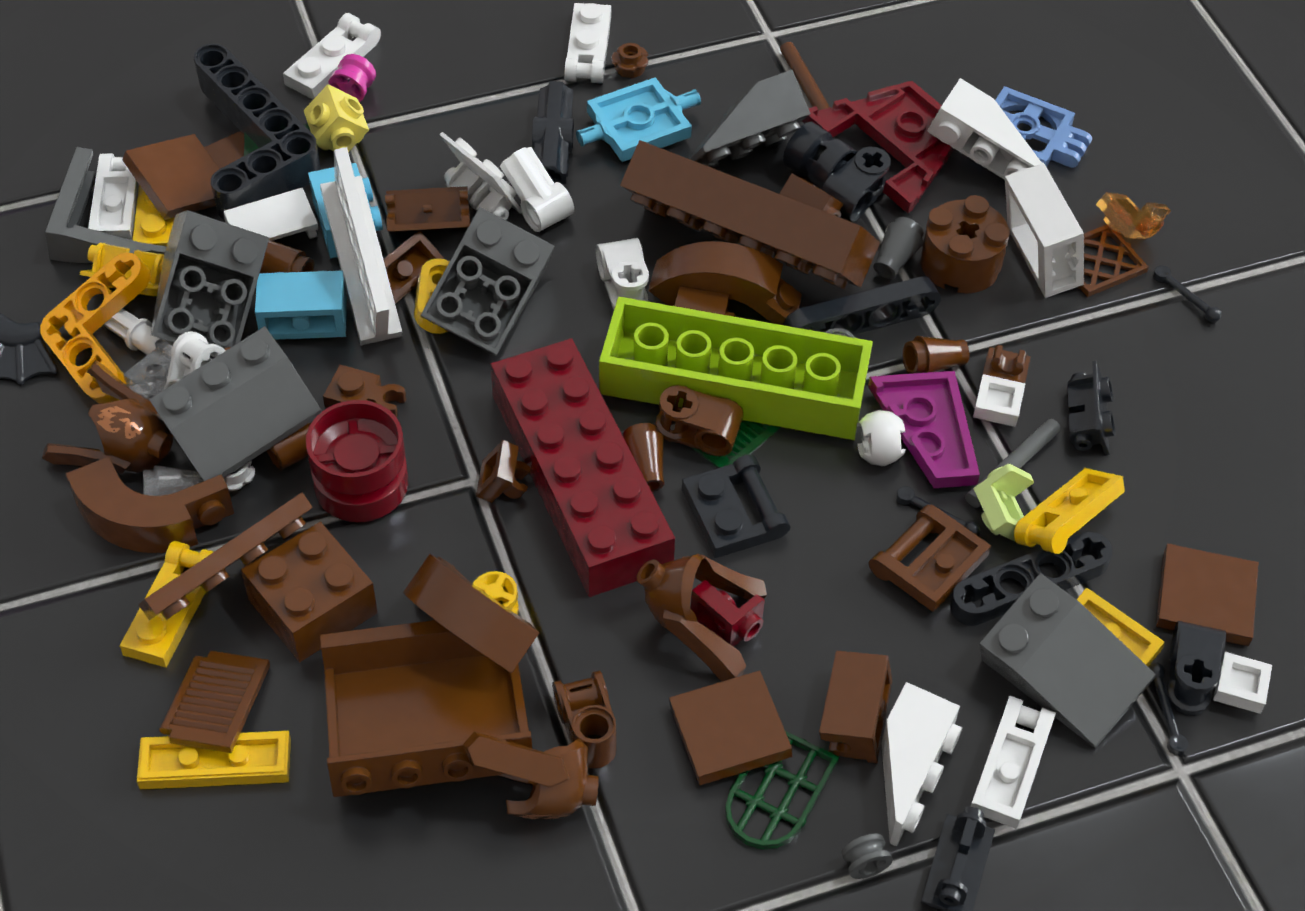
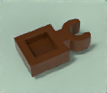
M339 365L323 395V401L326 408L350 400L371 401L386 407L398 417L397 406L388 402L397 401L405 403L406 392L405 388L397 384L381 386L380 375Z

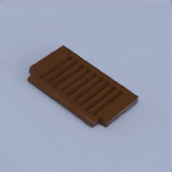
M211 650L207 657L195 656L159 731L162 734L170 735L169 740L171 744L232 753L270 668L269 660Z

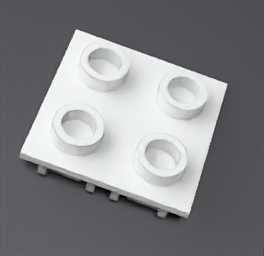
M443 132L439 134L461 162L456 168L452 167L446 171L444 180L447 187L468 186L469 204L477 211L481 207L504 220L508 218V210L511 207L518 213H522L520 206L514 200V197L517 195L516 191L502 179L504 174L491 161L485 159L482 163L475 157L477 155L476 151L462 138L459 137L454 142Z

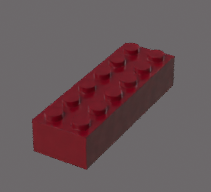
M573 339L564 340L491 363L493 398L516 446H519L518 450L524 463L531 468L529 473L588 597L590 598L636 582L640 568L650 560H657L660 564L673 561L675 536Z

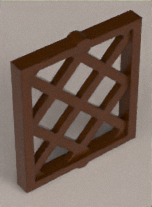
M1110 223L1084 233V245L1098 248L1097 256L1084 253V260L1095 262L1094 270L1084 268V275L1092 277L1090 285L1084 282V285L1078 286L1087 298L1147 273L1148 265ZM1101 236L1100 242L1091 240ZM1106 236H1110L1119 246L1106 244ZM1103 250L1118 253L1117 260L1102 258ZM1123 254L1128 255L1136 265L1122 262ZM1100 264L1115 267L1114 274L1099 272ZM1120 268L1129 270L1119 275ZM1097 278L1106 280L1096 284Z

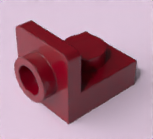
M704 580L692 590L690 609L695 613L700 624L734 647L741 640H751L762 628L765 600L756 594L738 608L728 593L723 590L718 591L708 581Z

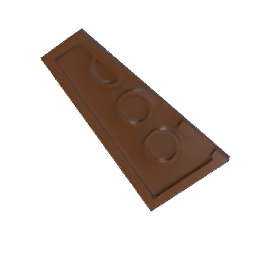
M301 492L145 598L139 604V607L149 620L160 613L166 620L190 604L186 595L200 586L207 593L230 577L225 569L240 559L244 566L268 551L264 544L267 540L278 533L284 540L303 527L306 522L302 516L313 508L303 492Z

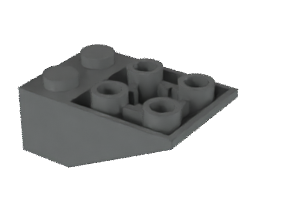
M793 70L758 81L729 108L688 159L714 168L719 165V160L729 155L731 160L734 161L753 153L752 148L763 143L766 148H770L788 139L787 135L800 129L799 123L811 114Z
M479 207L426 304L421 317L497 356L552 258L555 246Z
M188 210L177 213L164 254L151 336L175 342L185 332L193 331L204 336L208 344H216L222 348L233 347L239 343L270 237Z

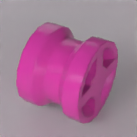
M347 54L342 57L338 70L333 72L328 83L330 86L357 98L358 102H361L366 95L367 88L375 80L376 70L364 57L356 54Z

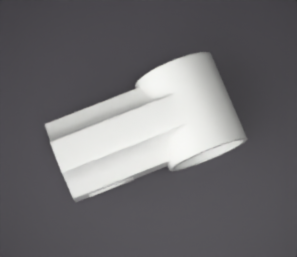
M524 147L514 152L501 163L500 168L521 199L522 214L528 225L535 232H540L574 213V204L569 192L561 183H554L532 147Z

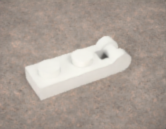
M574 3L568 52L565 61V81L576 82L577 78L591 79V83L603 84L611 22V5Z
M345 13L334 30L283 73L284 84L314 99L327 84L329 85L328 81L333 72L338 70L342 57L347 54H356L364 57L377 45L381 36L380 29L370 23L363 25L358 17Z
M113 153L100 154L88 228L133 240L139 183L122 161L123 157H114Z
M1009 696L971 807L980 809L984 813L985 818L1017 829L1056 712L1043 707L1040 712L1022 705L1024 700ZM1017 723L1028 728L1034 729V732L1031 733L1029 731L1015 727V724Z

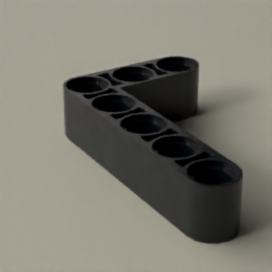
M207 44L198 48L194 53V63L202 92L243 134L246 133L259 147V149L226 165L212 175L210 184L218 215L225 220V210L299 189L310 184L308 172L321 170L317 141L314 135L227 48L219 44Z

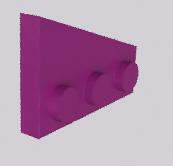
M955 371L870 376L868 388L883 411H890L902 419L905 432L900 433L901 439L933 488L977 485L980 473Z

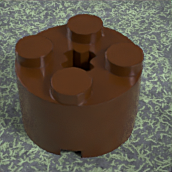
M977 195L969 196L965 200L949 201L933 208L929 212L921 252V267L924 274L941 288H944L945 284L958 287V293H976L989 288L996 281L1003 265L1010 235L1006 220L997 210L989 206V202L984 197Z

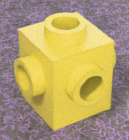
M328 84L303 110L310 131L316 138L317 146L323 150L330 149L334 151L335 149L347 147L349 152L369 131L363 115V107L358 102V99Z

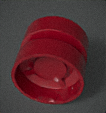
M365 400L340 402L326 408L316 416L306 434V448L315 495L322 508L332 516L350 522L372 521L392 512L402 502L408 489L403 432L397 417L386 407Z

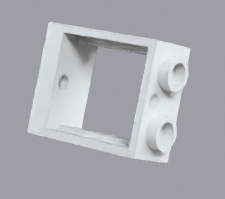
M1044 162L1029 168L1020 169L1015 173L1005 176L1006 211L1009 231L1044 297L1047 298L1084 285V233Z

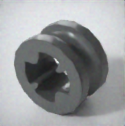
M875 833L861 836L848 843L842 849L843 859L851 863L848 871L852 878L864 879L874 876L892 864L893 858L890 852L883 850L886 842L881 834Z

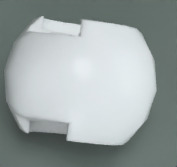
M877 410L866 414L858 422L857 427L862 429V443L857 444L861 458L872 465L886 466L896 462L904 455L906 449H901L900 433L905 432V427L902 419L890 411Z

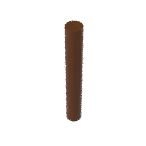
M789 41L782 44L780 52L790 69L793 70L811 106H816L818 111L830 108L793 42Z

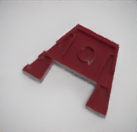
M913 81L868 92L867 98L852 102L847 98L834 101L833 107L819 111L816 106L809 108L811 114L802 120L804 124L814 122L831 133L832 137L837 136L855 124L906 167L904 170L885 181L883 193L906 213H910L955 150L950 145L927 132L942 105Z

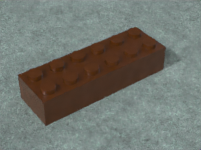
M641 140L637 144L620 184L621 187L632 193L630 198L632 202L643 206L645 210L664 218L667 216L678 220L680 224L699 232L703 229L723 242L738 243L761 251L786 263L787 267L803 274L809 275L810 270L813 269L812 273L823 278L824 282L844 290L848 283L861 288L880 244L874 236L858 224Z

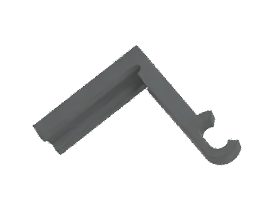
M76 147L45 231L49 259L62 262L93 263L88 260V250L91 245L97 246L100 242L130 248L129 253L133 254L134 250L165 254L167 246L137 242L79 226L96 180V172L88 171L93 158V149Z

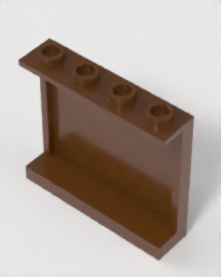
M436 620L320 635L325 670L329 740L327 765L333 797L360 795L363 793L412 788L421 785L505 774L472 765L465 753L463 744L474 731L532 748L531 731L528 728L519 665L510 673L457 637Z

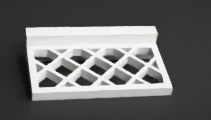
M347 147L335 149V181L320 184V191L340 268L343 271L345 287L360 345L401 337L402 328L362 176H354Z

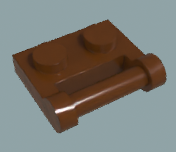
M927 504L917 513L916 521L885 552H877L868 563L870 570L876 577L884 581L890 580L934 612L953 593L956 585L966 579L988 557L991 545L939 508ZM929 533L939 534L908 567L901 563Z

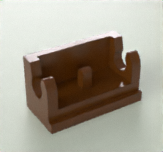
M468 186L386 191L387 232L470 226Z
M836 650L819 731L820 739L830 742L828 752L846 758L864 759L869 763L878 762L892 687L888 655Z

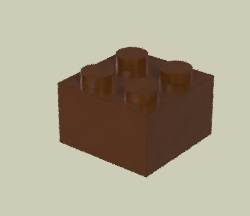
M321 521L241 569L248 600L299 663L321 649V634L351 631L378 613L373 582Z

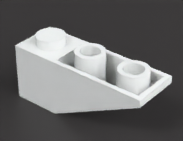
M961 78L927 130V132L942 142L950 145L1004 180L1005 176L1015 173L1020 169L1042 163L997 102Z
M907 682L887 719L881 743L890 844L894 846L898 845L904 830L911 833L915 831L925 808L924 805L918 803L924 790L933 793L944 766L937 762L943 751L952 754L962 731V727L955 724L960 708L959 705Z

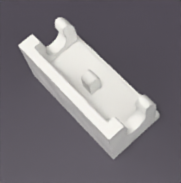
M303 187L224 211L225 223L270 237V241L306 231L309 239L318 237L316 233L318 223Z

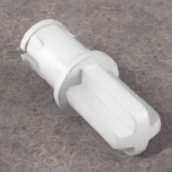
M122 308L103 324L106 328L123 338L126 346L131 350L139 349L154 359L159 365L170 363L171 349L174 342L151 336L152 323L149 320L138 319Z

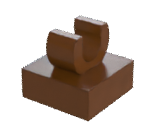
M997 345L995 348L989 347L983 374L1025 383L1031 356H1027L1025 350H1019L1018 353L1005 351L1002 345Z
M503 440L482 460L476 497L492 503L502 493L512 499H519L527 491L528 486L515 480V478L522 480L531 469L526 463L517 461L519 446Z

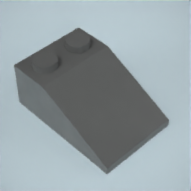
M1041 573L979 643L981 658L985 664L1038 705L1056 712V719L1094 748L1100 744L1156 677V674L1078 600Z

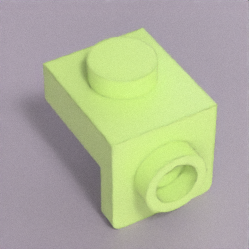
M1011 464L993 470L989 473L987 479L973 489L984 510L981 517L986 527L995 535L1000 534L1015 541L1014 530L1016 524L1024 517L1015 497L1030 487L1034 481L1031 474Z

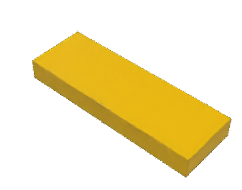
M289 731L240 733L232 753L171 744L169 736L142 737L140 740L137 784L139 789L142 790L289 782L290 774Z

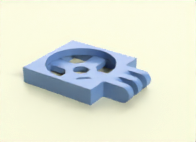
M1005 86L995 100L1024 140L1034 138L1047 143L1044 150L1039 152L1033 150L1046 167L1051 160L1071 168L1078 165L1092 141V136L1088 132L1072 126L1075 116L1074 112ZM1009 111H1024L1016 114L1009 113ZM1041 116L1046 119L1054 130L1040 125L1039 117ZM1020 123L1028 124L1031 130L1021 131L1017 128V125Z

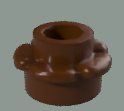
M635 43L623 44L617 48V52H614L611 57L616 72L626 78H635L642 75L649 63L647 51Z

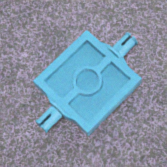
M654 77L588 100L587 113L595 125L576 131L578 143L583 147L602 139L610 144L623 162L632 158L639 140L663 148L691 137L692 125L683 115L682 111L701 105V98L696 89L675 96L665 90L657 78Z

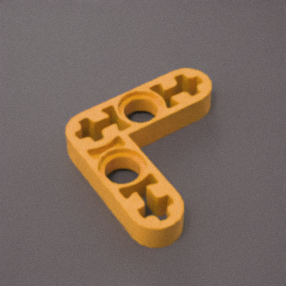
M122 253L111 259L44 317L40 325V333L44 341L82 390L98 404L110 403L119 399L103 393L97 380L87 373V369L95 360L108 368L128 386L126 376L93 336V333L147 287L150 281V270L133 253ZM130 270L132 275L126 279L124 274ZM110 284L116 288L114 292L108 288ZM96 294H104L102 304L97 309L88 311L87 305L89 300ZM62 326L73 336L69 341H66L61 336L59 329ZM92 348L90 360L84 365L76 366L77 355L84 349Z

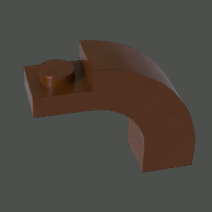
M715 241L684 245L656 260L648 289L650 293L670 306L675 305L680 286L729 294V299L748 305L767 320L778 325H783L787 316L799 309L802 297L799 291L780 278L783 264L775 258L747 246Z
M109 457L65 473L74 500L86 523L108 542L128 550L164 553L172 541L182 542L190 547L198 545L195 529L205 525L216 524L223 518L235 514L229 489L222 475L172 494L150 496L137 493L128 488L120 480Z
M429 554L403 591L415 605L510 673L514 671L539 634L529 622L483 592L461 575L453 565L439 556L436 558Z

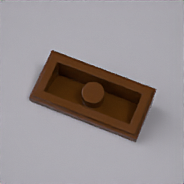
M420 230L383 259L395 304L417 287L422 266L431 259H444Z

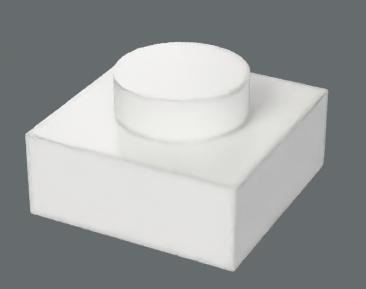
M983 374L973 418L1016 427L1025 383Z
M1225 652L1213 700L1261 714L1266 705L1272 665Z

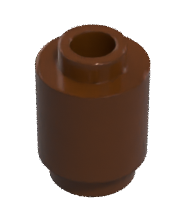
M269 240L259 274L314 272V260L307 257L304 251Z

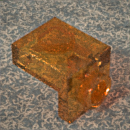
M1108 192L1096 203L1105 214V223L1114 231L1122 233L1125 238L1146 240L1154 236L1163 227V220L1171 212L1165 204L1150 202L1146 203L1140 210L1127 195Z

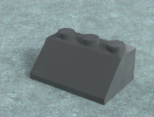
M265 326L149 399L204 481L218 475H222L223 478L313 421L322 412L292 363Z

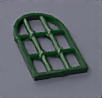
M785 731L791 745L794 744L809 753L796 775L782 769L783 764L781 762L783 760L762 766L765 768L764 773L766 775L754 796L739 789L749 771L740 773L736 782L730 787V793L725 806L726 821L734 836L744 844L761 850L776 849L791 842L800 832L801 828L806 825V819L837 765L839 756ZM815 756L830 762L818 786L807 781L808 776L805 775ZM775 774L789 780L788 785H790L778 808L763 801L765 799L763 794ZM799 786L814 792L800 819L787 813L789 811L787 807ZM735 796L746 801L745 806H747L737 825L731 813V805ZM756 807L771 813L769 818H772L760 840L749 837L742 832ZM780 819L795 825L787 835L776 840H769Z

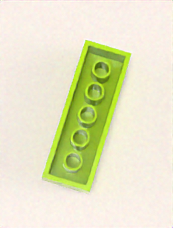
M618 296L599 360V391L602 395L659 405L660 396L664 390L676 385L685 386L707 395L734 401L743 410L744 416L742 420L855 440L873 341ZM680 398L678 407L682 408L683 398Z

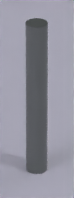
M1054 419L1045 421L993 470L1007 464L1020 469L1061 431L1059 423ZM986 475L977 485H979L981 482L987 479L988 475ZM972 488L965 495V499L969 505L978 508L981 504Z

